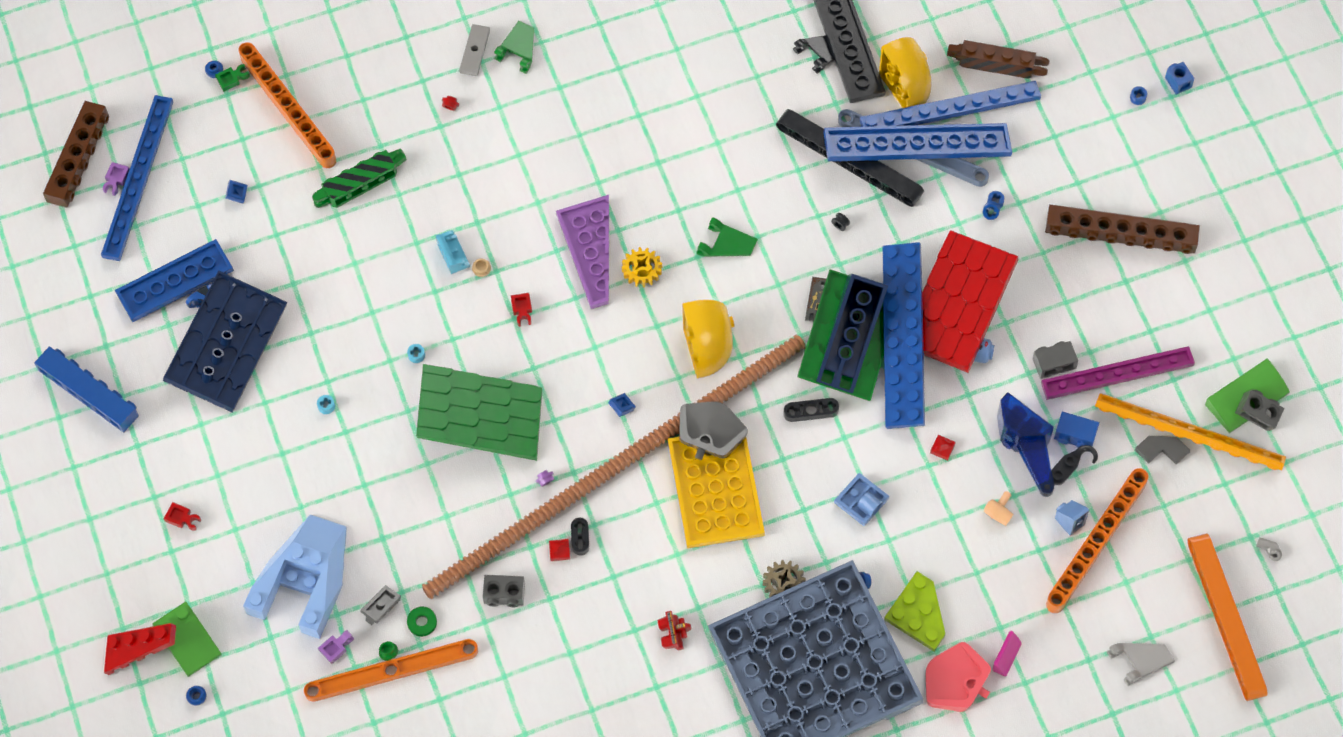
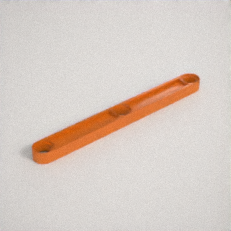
M465 639L311 681L305 685L304 694L309 701L315 702L466 661L476 657L478 646L474 640ZM466 645H473L475 649L472 653L467 654L463 651ZM395 666L397 668L396 673L393 675L387 674V667ZM311 687L319 689L316 696L308 695V690Z

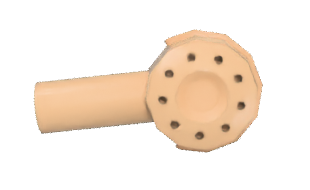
M1005 491L998 502L992 499L984 508V512L991 519L1005 526L1014 515L1005 507L1011 494Z

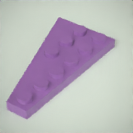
M609 195L556 211V216L591 309L609 304Z

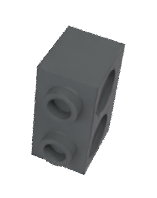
M1249 390L1243 394L1235 413L1264 430L1270 431L1276 428L1285 408L1280 406L1278 401L1264 397L1260 391ZM1250 400L1254 402L1255 408L1250 406ZM1267 409L1271 412V418L1266 413Z
M484 575V604L491 607L507 605L512 608L524 605V576ZM492 589L499 590L496 594L489 593ZM511 590L519 591L516 595L509 594Z

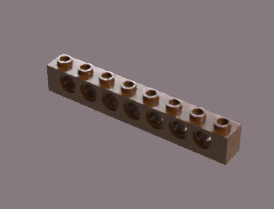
M1049 204L1045 233H1050L1054 236L1065 235L1070 238H1086L1090 241L1101 240L1111 244L1122 243L1127 246L1136 245L1147 249L1158 248L1164 251H1180L1184 254H1195L1198 246L1200 225ZM1118 229H1123L1126 232H1120Z

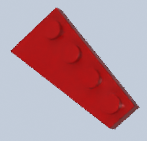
M169 623L108 635L104 673L111 675L118 668H126L129 666V663L136 660L141 661L150 653L155 654L175 645L176 625Z

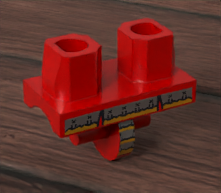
M672 611L665 612V617L657 620L658 627L662 632L669 630V635L661 637L662 647L665 649L675 648L678 651L683 650L682 639L687 638V632L692 629L691 624L685 623L684 618L678 619V616L673 615Z

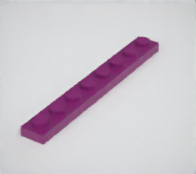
M1187 346L1041 380V385L1046 400L1192 367L1195 365V361L1190 347Z

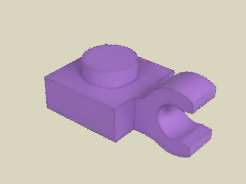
M346 630L337 639L332 635L318 647V650L333 664L346 652L344 646L350 644L354 638Z

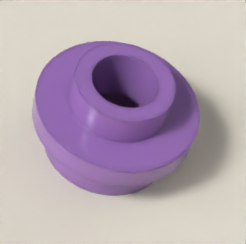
M545 470L538 474L536 483L543 487L554 480L553 471L548 472Z

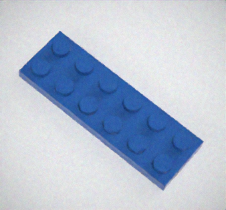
M217 239L116 289L115 292L133 323L213 282L218 270L225 274H229L234 270Z

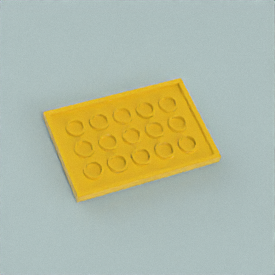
M679 437L668 438L687 549L765 536L747 438L727 458L721 459L705 453L702 460L695 458L697 449L684 445L680 442Z

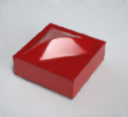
M938 435L930 450V454L948 461L956 442Z
M569 539L549 541L551 561L570 560Z

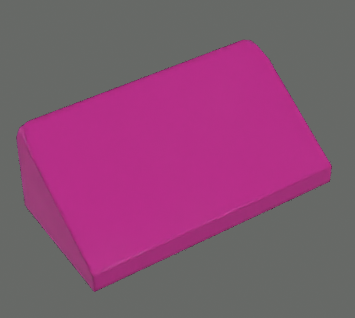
M1009 631L992 668L994 672L1002 676H1007L1022 645L1020 639L1013 631Z

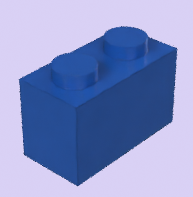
M1062 411L1054 439L1058 440L1061 444H1071L1077 446V448L1082 445L1093 446L1100 422Z

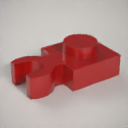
M530 294L510 295L513 315H518L517 325L521 327V320L526 319L528 325H531V316L528 314L532 313Z
M172 502L163 518L165 522L179 528H183L184 524H186L192 531L197 529L195 525L191 524L192 521L197 520L201 522L199 515H190V509Z

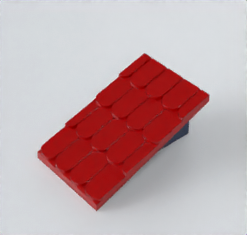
M950 230L922 292L923 351L927 357L969 373L1019 259L1017 255Z

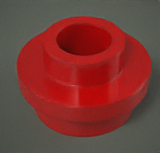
M452 96L443 97L441 100L443 102L442 106L452 111H455L460 105L457 102V98Z

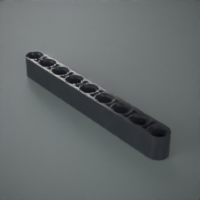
M786 109L776 122V127L781 132L827 158L824 128L793 110ZM878 160L832 161L910 207H913L924 193L921 185Z

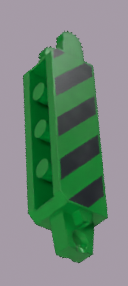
M401 148L390 153L387 150L377 152L373 157L360 161L356 166L343 170L333 178H328L321 184L322 188L313 193L314 206L321 208L331 204L332 207L338 208L396 177V168L407 160Z

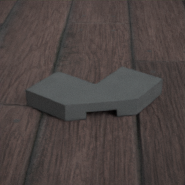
M1148 436L1134 450L1148 464L1161 452L1175 464L1179 463L1190 453V449L1181 440L1171 436Z

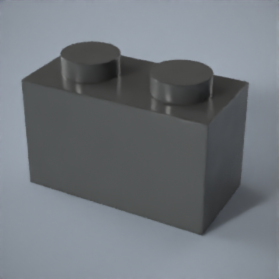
M1060 341L1054 346L1040 347L1033 354V362L1040 379L1074 370L1078 365V358L1071 341Z

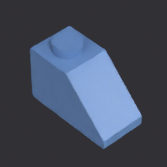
M1073 500L1067 504L1064 502L1056 509L1055 519L1069 535H1072L1085 525L1089 509Z

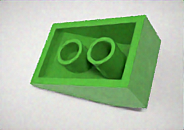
M186 601L152 623L153 626L169 623L176 625L175 645L168 647V649L188 677L222 655Z

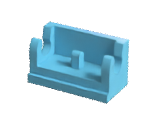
M453 230L435 235L437 245L451 274L470 267L469 261Z

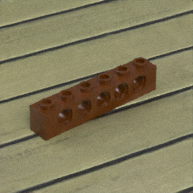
M84 101L43 192L47 203L67 208L69 203L73 201L76 187L80 185L81 176L88 168V160L95 152V145L102 136L104 125L109 121V114L104 105Z

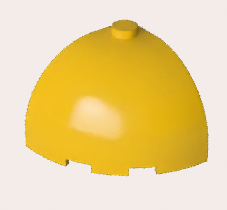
M903 37L882 46L879 75L902 108L925 104L931 93V74L926 54L921 50L916 40L911 37Z
M696 300L682 303L683 331L696 377L702 378L714 374L727 363L732 353L733 336L731 328L735 327L733 317H729L725 304L716 300Z

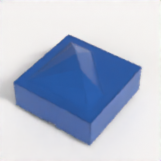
M229 180L225 199L243 204L248 185Z
M625 393L611 398L608 402L619 417L634 411L636 408Z

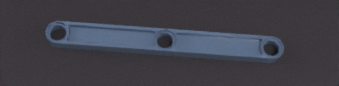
M844 109L838 115V123L841 127H861L860 117H863V115L849 109ZM844 115H848L851 117V120L844 122L841 118ZM962 158L916 159L975 186L982 187L988 183L989 173L986 169ZM977 174H983L985 176V179L983 181H979L975 178V176Z

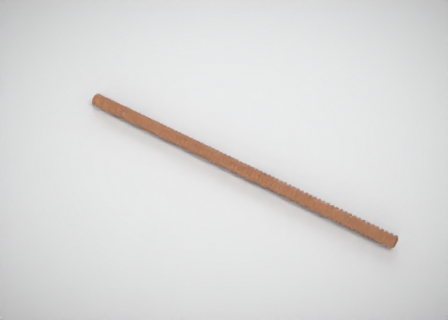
M794 335L789 341H785L784 345L781 344L779 348L776 347L774 351L766 354L765 358L761 357L760 361L757 360L755 364L746 367L745 370L741 371V374L737 373L736 377H731V380H727L726 384L722 383L721 387H716L717 390L714 389L712 393H707V396H703L702 400L698 399L697 403H723V401H728V398H732L733 394L737 395L738 391L741 392L743 388L746 389L748 385H752V382H756L757 378L761 379L762 375L765 376L767 372L776 369L777 366L781 365V362H786V359L789 360L791 356H795L796 353L804 350V341L800 336ZM680 412L677 414L678 416H673V419H669L668 423L664 422L663 426L660 425L658 429H654L653 433L649 432L648 436H643V439H639L638 443L634 442L633 446H628L629 449H624L623 453L619 452V455H615L614 459H609L608 463L604 462V465H600L599 469H594V472H590L589 476L585 475L584 479H579V482H575L574 486L570 485L569 489H564V492H560L559 496L555 495L554 499H549V502H545L544 506L540 505L539 509H534V512H530L529 516L525 515L523 520L519 519V522H515L514 526H509L508 530L504 529L503 533H498L499 536H494L493 540L489 539V543L485 542L483 547L479 546L478 550H473V553H469L468 557L464 556L462 561L458 560V563H454L453 567L449 566L447 571L443 570L442 574H437L438 577H433L432 581L428 580L426 585L422 584V589L427 597L433 599L434 595L438 596L439 592H444V589H448L449 585L453 586L455 581L459 582L460 578L463 579L465 574L469 575L470 571H475L474 568H479L480 564L484 565L485 561H490V558H494L495 554L499 555L500 551H505V548H509L510 544L514 545L516 540L520 541V538H524L525 534H530L531 530H536L535 527L539 528L541 523L545 524L546 520H551L550 517L554 518L556 513L560 514L561 510H566L565 507H570L571 503L575 504L576 500H581L580 497H585L586 493L590 494L591 490L594 491L596 489V486L600 487L601 483H606L605 480L609 481L611 476L615 477V474H619L620 470L624 471L625 467H630V464H634L635 460L639 461L640 457H645V454H649L650 450L654 451L655 447L658 448L660 446V443L664 444L665 440L668 441V438H673L675 434H679Z

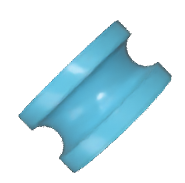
M413 344L408 348L407 354L411 362L420 363L424 360L425 351L421 345ZM417 350L419 352L418 356L414 357V351Z
M323 395L317 400L318 410L322 414H330L334 411L335 403L331 396ZM328 401L327 408H324V403Z

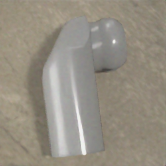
M1259 537L1256 547L1266 549L1271 560H1280L1282 552L1278 544Z

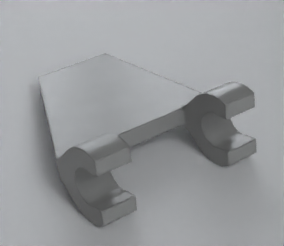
M1117 643L1110 646V650L1107 651L1111 659L1124 652L1133 665L1135 671L1127 673V677L1124 678L1127 686L1175 662L1165 644Z

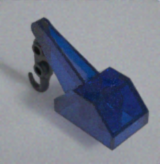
M1009 392L1000 400L997 413L1000 441L1007 449L1019 452L1042 496H1051L1054 486L1062 485L1077 469L1081 455L1084 452L1093 454V464L1098 460V453L1094 447L1082 445L1075 451L1064 455L1051 470L1047 445L1050 443L1054 426Z

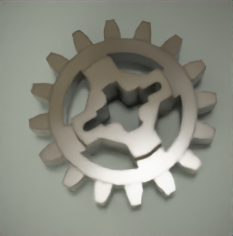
M781 560L780 565L773 562L774 568L768 566V573L763 574L765 579L763 580V586H766L764 592H770L769 598L806 581V578L802 577L804 571H798V564L793 567L792 561L785 564L784 560ZM787 576V581L781 587V582H783V580H785V577Z

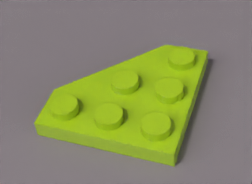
M916 571L885 615L884 620L935 652L946 633L934 581Z

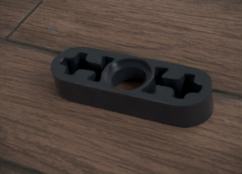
M834 398L790 402L785 405L783 415L789 422L832 418L839 412V403ZM820 405H822V413H820ZM828 405H832L833 411H829ZM814 406L817 411L814 414H809L806 412V408ZM800 407H803V415H801ZM790 409H793L795 415L789 413Z

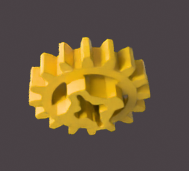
M639 247L637 252L632 249L631 255L626 253V259L622 260L623 266L621 267L624 279L628 278L629 284L635 282V287H638L639 283L645 287L646 283L653 285L652 280H659L658 275H662V262H660V256H656L655 251L649 253V248L642 251L641 247ZM652 262H653V264H654V266H655V267H654V270L652 269V266H651V263H652ZM630 265H632V268H633V271H632V272L630 271V268H629Z

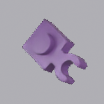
M114 162L111 163L105 176L108 182L103 185L104 193H107L109 188H113L112 194L114 196L118 193L117 186H123L130 170L128 166Z

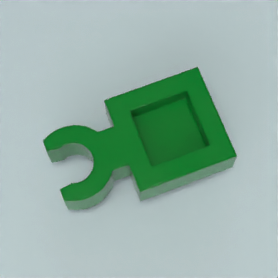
M244 64L239 65L234 71L230 67L215 74L216 80L223 92L240 85V79L246 80L250 77L248 71L241 73L246 70Z

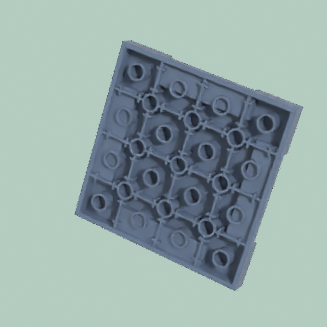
M853 560L708 625L709 632L725 665H727L760 737H846L885 718L888 720L923 704V697Z

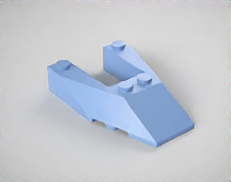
M309 515L268 561L251 587L243 605L246 614L265 620L280 585L311 595L298 625L301 633L320 639L343 586L342 578L347 527Z

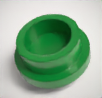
M390 641L382 643L379 647L380 658L385 661L395 658L399 651L397 645Z

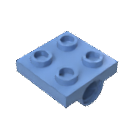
M858 473L836 497L834 503L861 525L865 526L889 500V495Z

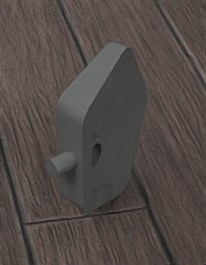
M689 403L682 405L680 408L679 440L684 445L697 449L695 458L698 460H702L705 453L721 459L727 458L747 436V427L723 403Z

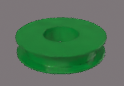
M424 606L416 607L407 616V626L412 634L420 637L427 636L435 630L437 618L430 608ZM425 617L428 621L426 625L419 626L416 624L417 619Z

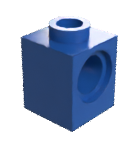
M1184 62L1170 65L1165 75V79L1176 95L1192 88L1195 79Z

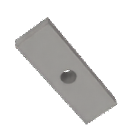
M472 24L459 69L461 74L478 76L490 27Z

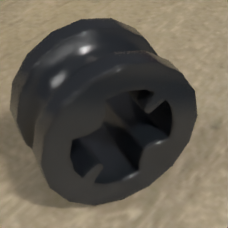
M837 213L836 218L831 220L832 224L840 231H844L846 226L850 225L849 219L842 213Z

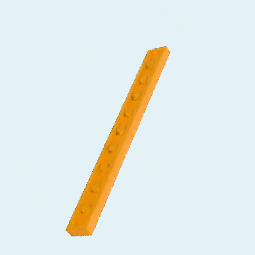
M1101 393L1095 404V407L1103 412L1115 413L1123 419H1133L1138 424L1153 426L1158 431L1171 432L1176 437L1191 439L1196 444L1209 445L1214 450L1229 452L1234 457H1244L1252 463L1267 465L1272 470H1282L1285 464L1286 456Z

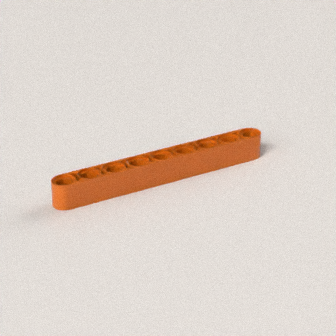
M249 42L242 43L239 46L242 63L320 165L324 168H332L336 164L333 147L255 46Z
M1137 468L1131 472L1049 593L1046 607L1050 612L1059 613L1064 609L1145 489L1148 481L1147 471ZM1134 478H1140L1143 482H1137ZM1124 493H1130L1133 497H1126ZM1114 508H1120L1123 512H1116ZM1103 523H1110L1112 527L1108 528ZM1093 538H1100L1102 542L1097 543ZM1083 553H1089L1092 557L1086 558L1083 556ZM1078 568L1081 570V573H1075L1072 569ZM1067 583L1071 586V588L1066 589L1062 586V584ZM1058 599L1061 603L1054 604L1051 600Z
M1208 533L1188 538L1191 556L1246 701L1265 697L1268 695L1265 681L1212 540Z

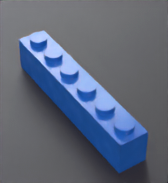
M49 346L34 362L39 372L123 433L139 417L134 403L129 400L126 402L122 399L123 397L116 390L111 391L105 382L100 379L98 381L94 379L90 371L87 369L83 371L79 368L80 366L76 361L65 358V354L61 350H54Z

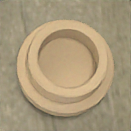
M480 258L473 263L472 271L476 276L484 277L490 273L491 265L487 260Z

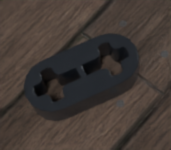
M581 517L575 518L571 523L572 550L576 555L580 556L588 553L590 547L588 522ZM578 524H582V534H578V529L576 528ZM578 539H582L584 545L582 549L578 548Z

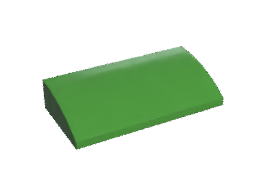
M1268 358L1207 398L1205 406L1229 434L1248 421L1235 413L1245 392L1258 390L1267 399L1276 401L1290 393L1283 378ZM1250 400V406L1255 408L1254 402Z

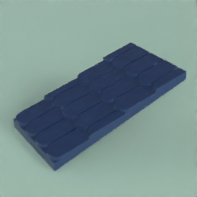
M218 270L163 377V381L233 413L288 302Z

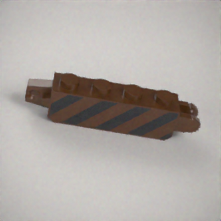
M964 40L963 44L959 45L949 44L947 56L959 60V65L964 68L1026 79L1032 78V75H1047L1048 69L1040 66H1048L1050 62L1045 57L1036 56V52Z

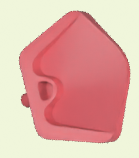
M960 642L937 655L928 663L926 668L927 704L934 708L964 712L972 705L978 694L986 699L990 692L982 686L991 672L990 665L966 642Z

